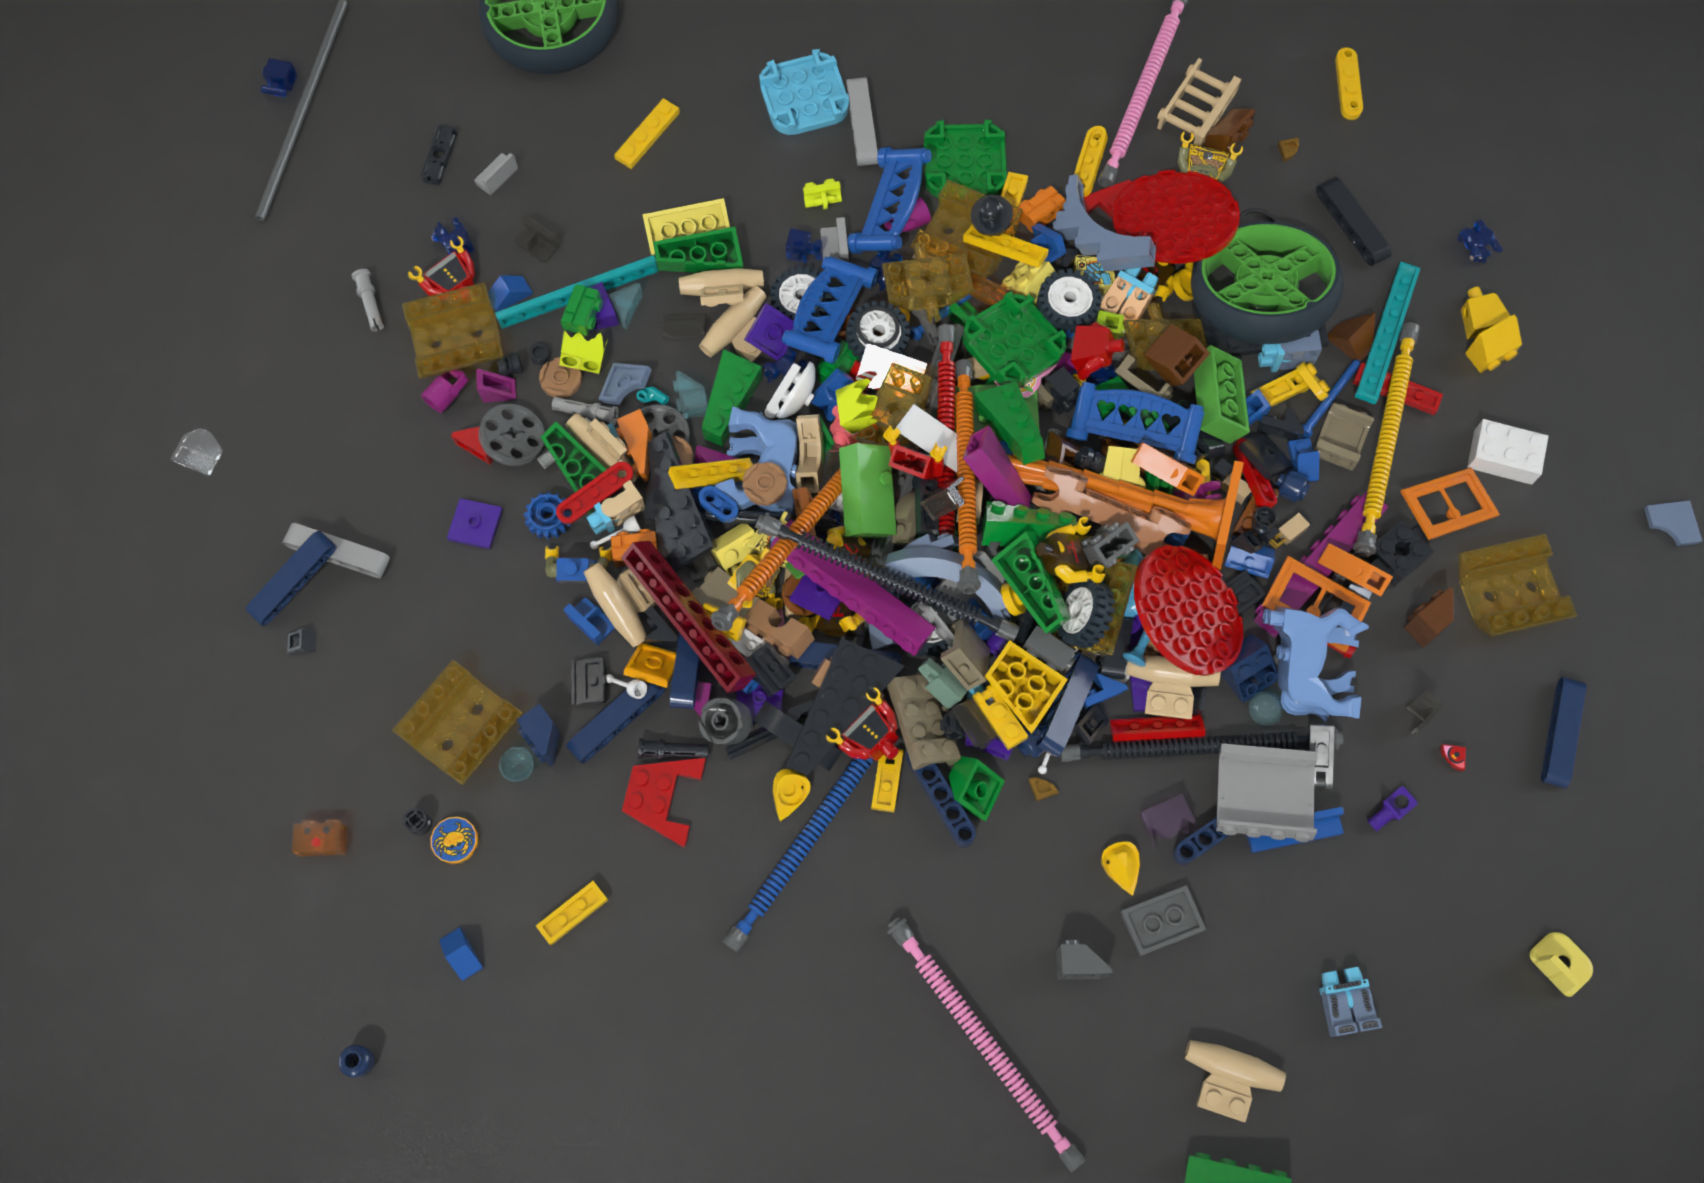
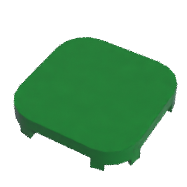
M984 119V124L944 125V120L936 121V125L925 131L924 148L931 151V161L924 164L926 189L931 195L940 199H980L987 195H999L1002 192L1007 177L1004 130L1001 131L999 127L992 124V120Z
M1012 291L1006 293L1002 300L977 316L972 314L967 319L962 334L963 344L966 349L1000 385L1014 381L1017 382L1018 387L1026 385L1055 366L1062 359L1066 349V334L1064 331L1058 332L1044 318L1033 304L1035 299L1029 294L1026 297L1020 294H1013Z

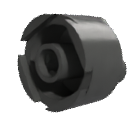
M715 698L706 703L702 708L699 728L704 738L710 742L720 745H734L745 740L753 729L751 713L748 707L739 700Z

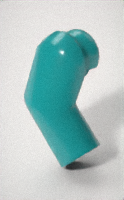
M655 387L641 389L636 394L637 399L643 403L656 400L660 404L666 405L670 399L669 396Z

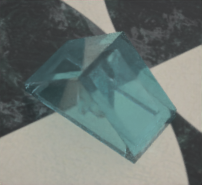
M638 283L609 294L612 306L624 329H628L643 296L641 285Z

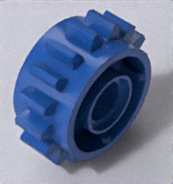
M550 492L543 495L539 493L535 499L531 498L532 502L530 505L525 506L528 512L524 513V517L527 519L525 524L527 527H530V532L532 534L536 533L538 538L544 536L547 540L554 536L559 538L558 535L561 533L565 534V529L571 527V524L562 523L556 515V509L566 498L560 499L559 493L552 495ZM566 510L564 516L570 517L572 515L571 510ZM547 513H553L552 517L544 518Z

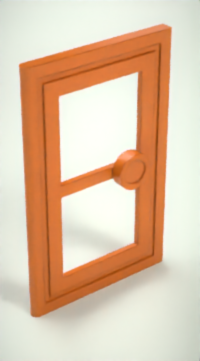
M1471 467L1401 490L1402 496L1428 540L1500 515ZM1466 482L1482 509L1460 516L1459 510L1454 507L1444 489ZM1440 491L1450 508L1446 512L1449 520L1433 526L1417 498Z
M1287 556L1261 605L1268 610H1275V606L1291 608L1279 600L1293 573L1322 588L1314 605L1306 609V612L1317 617L1320 616L1318 606L1326 591L1354 606L1351 615L1361 622L1371 602L1292 557ZM1328 643L1344 653L1348 650L1350 646L1338 643Z

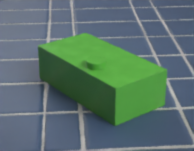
M1211 345L1206 348L1210 355L1194 372L1197 405L1204 407V416L1200 430L1231 444L1250 432L1242 360Z
M855 443L839 448L845 537L879 539L897 535L892 467L888 466L891 458L889 446Z

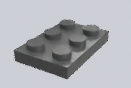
M1187 885L1120 912L1139 957L1206 931Z

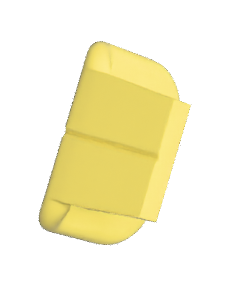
M1108 446L1103 472L1099 475L1116 481L1120 479L1146 488L1145 481L1140 477V467L1131 462L1138 449Z
M1552 932L1547 934L1529 953L1531 961L1565 996L1572 997L1592 977L1593 965L1591 960L1563 933ZM1563 955L1569 959V968L1558 958L1559 956Z

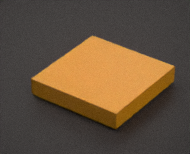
M641 643L626 665L624 675L667 688L673 678L676 653Z

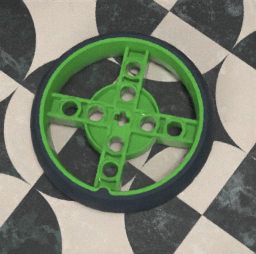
M502 0L479 1L481 29L492 49L509 64L538 74L563 73L591 61L609 42L617 21V0H519L501 3ZM598 16L587 31L563 44L562 35L574 26L577 19ZM526 28L531 34L543 38L544 47H533L517 43L506 37L502 31Z
M1254 222L1239 225L1238 231L1229 245L1209 258L1196 261L1191 274L1192 296L1203 318L1221 333L1231 338L1254 344L1287 343L1312 334L1322 327L1334 314L1340 303L1344 287L1340 262L1334 251L1325 241L1308 230L1278 222ZM1257 254H1272V255H1261V256H1258ZM1224 264L1235 274L1234 284L1216 292L1207 279L1214 270ZM1316 273L1322 279L1326 290L1317 299L1310 300L1298 290L1299 281ZM1254 307L1257 309L1265 310L1276 309L1278 312H1261L1249 310L1247 308Z

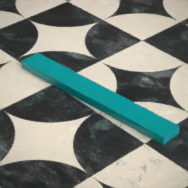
M654 255L498 311L495 315L501 329L567 306L576 284L591 288L602 282L605 291L657 273L658 267Z
M1401 261L1398 265L1355 398L1372 404H1376L1421 269L1419 267Z

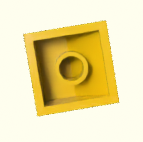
M1512 315L1479 333L1466 351V356L1480 373L1487 369L1492 371L1501 364V361H1510L1518 354L1516 351L1522 345L1517 317Z

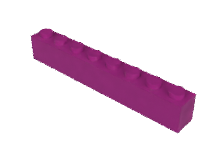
M1367 491L1363 496L1358 494L1350 503L1353 506L1348 512L1345 509L1337 518L1339 523L1336 526L1331 525L1323 535L1326 538L1322 542L1317 540L1310 549L1312 554L1309 557L1304 555L1299 561L1300 563L1327 578L1333 571L1317 562L1328 543L1347 553H1350L1353 549V544L1357 541L1358 532H1361L1362 525L1366 521L1363 510ZM1384 503L1382 507L1381 516L1388 508V506ZM1293 573L1279 601L1293 609L1300 610L1319 586ZM1260 605L1255 611L1258 615L1254 622L1275 638L1279 632L1273 628L1274 625L1262 622L1263 611L1266 608Z
M790 520L785 526L790 527L794 521ZM774 538L770 548H772L780 538ZM803 546L800 549L796 547L786 558L794 568L803 572L814 583L827 590L831 596L839 599L850 610L855 611L867 623L875 626L886 637L891 638L903 650L911 653L913 656L931 638L936 627L880 585L873 582V580L870 581L868 577H862L863 573L860 576L857 575L858 570L852 573V567L850 571L846 570L847 565L843 569L841 568V562L839 566H836V560H834L833 564L829 563L831 558L825 561L824 555L820 559L818 558L820 553L817 556H813L814 551L809 554V548H807L804 552L802 551Z

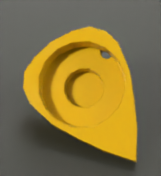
M793 769L780 770L773 781V796L780 822L797 809L810 792L811 786L807 776Z
M1131 842L1115 843L1103 851L1101 856L1102 867L1117 885L1133 896L1140 867L1139 852Z

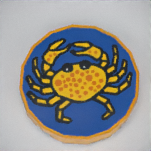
M449 817L439 822L433 829L430 838L434 854L440 860L449 864H458L468 860L478 846V833L475 827L468 820L460 817Z

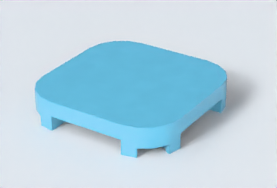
M820 49L812 50V55L775 64L774 60L769 61L761 74H759L761 93L771 122L780 133L795 135L834 125L843 121L849 112V95L846 93L837 67V60L833 55L829 56L828 54L821 53Z

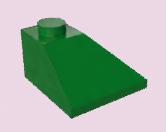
M961 756V759L954 763L949 774L954 800L986 822L1005 780L978 759Z

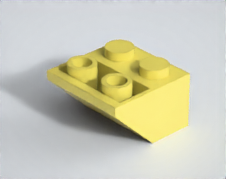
M1044 261L1039 268L1019 262L1015 266L1014 271L1004 278L998 291L1003 295L1011 291L1013 294H1020L1026 297L1029 294L1035 299L1033 304L1038 308L1037 297L1041 284L1047 276L1050 277L1051 273L1056 271L1049 261Z
M741 523L715 539L717 547L711 550L719 567L731 577L748 554L759 555L746 547L749 540L755 534L748 524Z

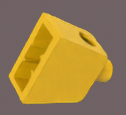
M1480 287L1468 290L1467 293L1470 299L1461 308L1467 339L1476 338L1479 333L1510 317L1497 294L1483 295Z

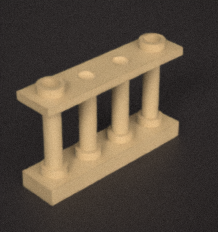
M1198 58L1194 65L1191 64L1186 72L1187 77L1167 107L1160 110L1157 119H1159L1157 128L1161 130L1167 121L1189 133L1192 132L1195 138L1193 144L1203 146L1206 135L1215 127L1236 95L1242 79L1234 76L1230 83H1224L1199 70L1202 62L1200 58ZM1194 78H1197L1221 90L1222 96L1215 98L1190 84ZM1187 92L1212 105L1213 110L1205 112L1181 100V98ZM1175 107H1178L1202 119L1203 125L1202 127H1196L1171 113Z

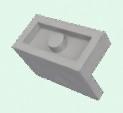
M501 153L474 180L475 184L491 196L518 169L514 155L509 153L506 156Z
M845 217L836 218L837 227L820 229L823 260L825 256H831L848 262Z

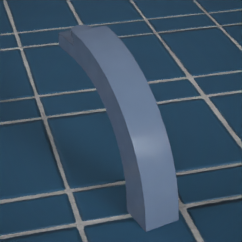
M950 533L939 535L936 540L935 536L927 534L911 542L903 549L931 547L950 550L959 546V538L950 535ZM885 582L883 583V585H880L882 588H884L886 591H888L890 594H892L899 600V596L902 589H900L899 592H896V586L893 590H891V584H889L888 588L884 587ZM869 624L870 641L873 650H883L897 645L895 641L886 637L872 624Z
M908 548L888 554L885 565L889 568V572L891 570L895 571L894 576L896 572L900 573L899 578L902 574L905 575V580L907 577L927 576L945 578L958 583L959 570H962L964 555L940 548ZM975 561L976 569H978V580L981 582L980 589L975 593L985 602L994 617L1011 622L1013 616L1007 610L1001 595L1002 584L988 569Z

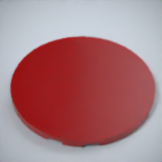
M1175 170L1158 171V174L1144 175L1132 181L1117 196L1112 212V224L1115 233L1133 237L1150 236L1156 246L1155 261L1171 264L1196 262L1219 253L1235 237L1240 221L1239 205L1232 197L1231 191L1219 181L1193 171L1182 173L1175 172Z
M1165 545L1147 554L1140 562L1135 574L1134 600L1141 624L1157 650L1176 667L1199 676L1217 674L1235 662L1243 643V620L1238 614L1236 607L1238 602L1232 588H1228L1222 580V573L1203 555L1184 546Z

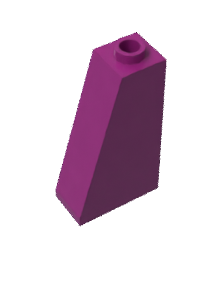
M988 425L972 434L963 456L968 466L996 501L1012 506L1024 505L1029 508L1031 495L991 427Z

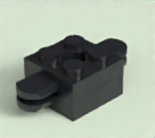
M1401 520L1375 542V554L1365 558L1370 562L1369 564L1393 576L1390 583L1393 587H1396L1426 562L1434 551L1427 545L1431 540H1428L1419 523L1410 528Z

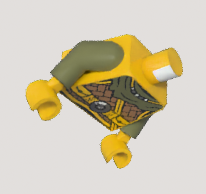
M1184 132L1180 135V140L1183 144L1179 149L1177 164L1182 173H1187L1188 171L1201 173L1220 183H1223L1231 176L1237 163L1236 158L1243 152V146L1240 152L1234 153L1235 143L1232 144L1230 148L1231 156L1228 157L1229 153L1194 144L1188 147L1194 138L1192 132L1189 141L1184 140Z
M765 546L761 555L748 554L727 583L737 591L739 585L771 548ZM780 568L776 570L755 596L766 598L768 595L765 602L776 609H782L783 607L782 599L775 598L774 594L777 593L774 581ZM753 599L751 601H744L742 606L751 608Z

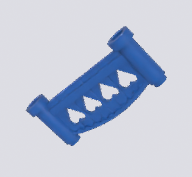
M881 147L878 150L877 161L879 166L884 168L862 233H850L848 236L847 245L851 254H861L863 251H896L901 248L902 239L899 234L905 227L915 207L921 186L922 165L931 161V151L929 149H892L891 147ZM912 167L907 179L903 180L897 176L900 172ZM906 184V187L903 189L904 193L900 197L891 193V191ZM896 202H900L895 214H890L885 210V208ZM894 219L891 224L892 228L889 231L885 232L879 227L887 221Z
M825 256L822 263V269L825 270L814 279L803 294L796 310L793 330H785L782 342L795 349L825 358V362L834 364L841 347L840 343L834 341L861 288L865 287L872 290L879 270L873 267L867 269L831 256ZM836 277L844 286L828 287L827 284L831 283L830 278ZM823 292H829L837 301L821 302L819 299L823 297ZM820 306L829 316L813 317L811 314L815 312V307ZM808 321H812L822 331L805 332L803 329L807 327Z
M1082 383L1071 427L1067 428L1065 437L1087 441L1088 434L1092 433L1139 444L1143 442L1149 446L1175 451L1174 459L1182 463L1195 465L1197 456L1194 454L1204 416L1203 406L1191 404L1190 408L1186 409L1177 403L1154 394L1126 389L1096 390L1095 384ZM1101 400L1107 404L1113 402L1115 404L1114 411L1102 421L1097 407L1098 402ZM1121 405H1126L1128 408L1135 407L1137 409L1136 415L1124 425L1119 413V407ZM1144 409L1150 413L1156 411L1159 414L1158 419L1145 430L1140 412ZM1169 414L1171 417H1180V423L1167 435L1162 422V416Z

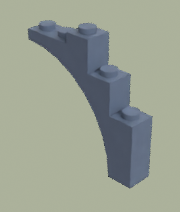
M1077 174L1069 175V181L1065 188L1067 197L1066 202L1063 204L1064 211L1057 212L1056 220L1053 222L1054 231L1062 235L1063 241L1075 239V246L1083 256L1097 255V262L1101 264L1105 272L1154 266L1156 246L1151 237L1120 235L1106 230L1094 222L1086 212L1084 186Z

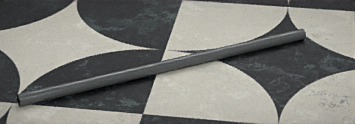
M345 0L338 1L256 212L255 218L259 221H265L348 7V2Z

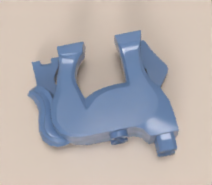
M732 407L729 431L738 432L749 429L754 431L757 437H730V450H727L726 455L739 458L743 455L754 454L761 456L758 461L760 464L771 462L778 465L785 473L787 490L783 498L777 503L764 506L757 505L746 497L742 481L734 482L733 479L715 484V487L735 501L738 505V510H744L752 505H756L764 513L783 514L786 511L796 516L791 489H795L797 486L795 475L798 456L797 443L799 441L797 423L789 419L770 420L762 412H749Z
M1275 606V610L1264 609L1262 622L1274 625L1273 628L1279 632L1281 644L1276 649V657L1279 659L1278 686L1282 692L1281 704L1283 709L1293 715L1315 714L1322 718L1324 722H1327L1330 715L1359 719L1361 696L1357 694L1349 695L1340 700H1335L1331 696L1340 692L1354 693V686H1351V678L1355 677L1356 671H1343L1339 676L1331 679H1321L1318 676L1326 659L1327 643L1358 647L1359 641L1356 640V634L1368 629L1369 626L1354 618L1346 610L1338 607L1319 617L1293 608Z

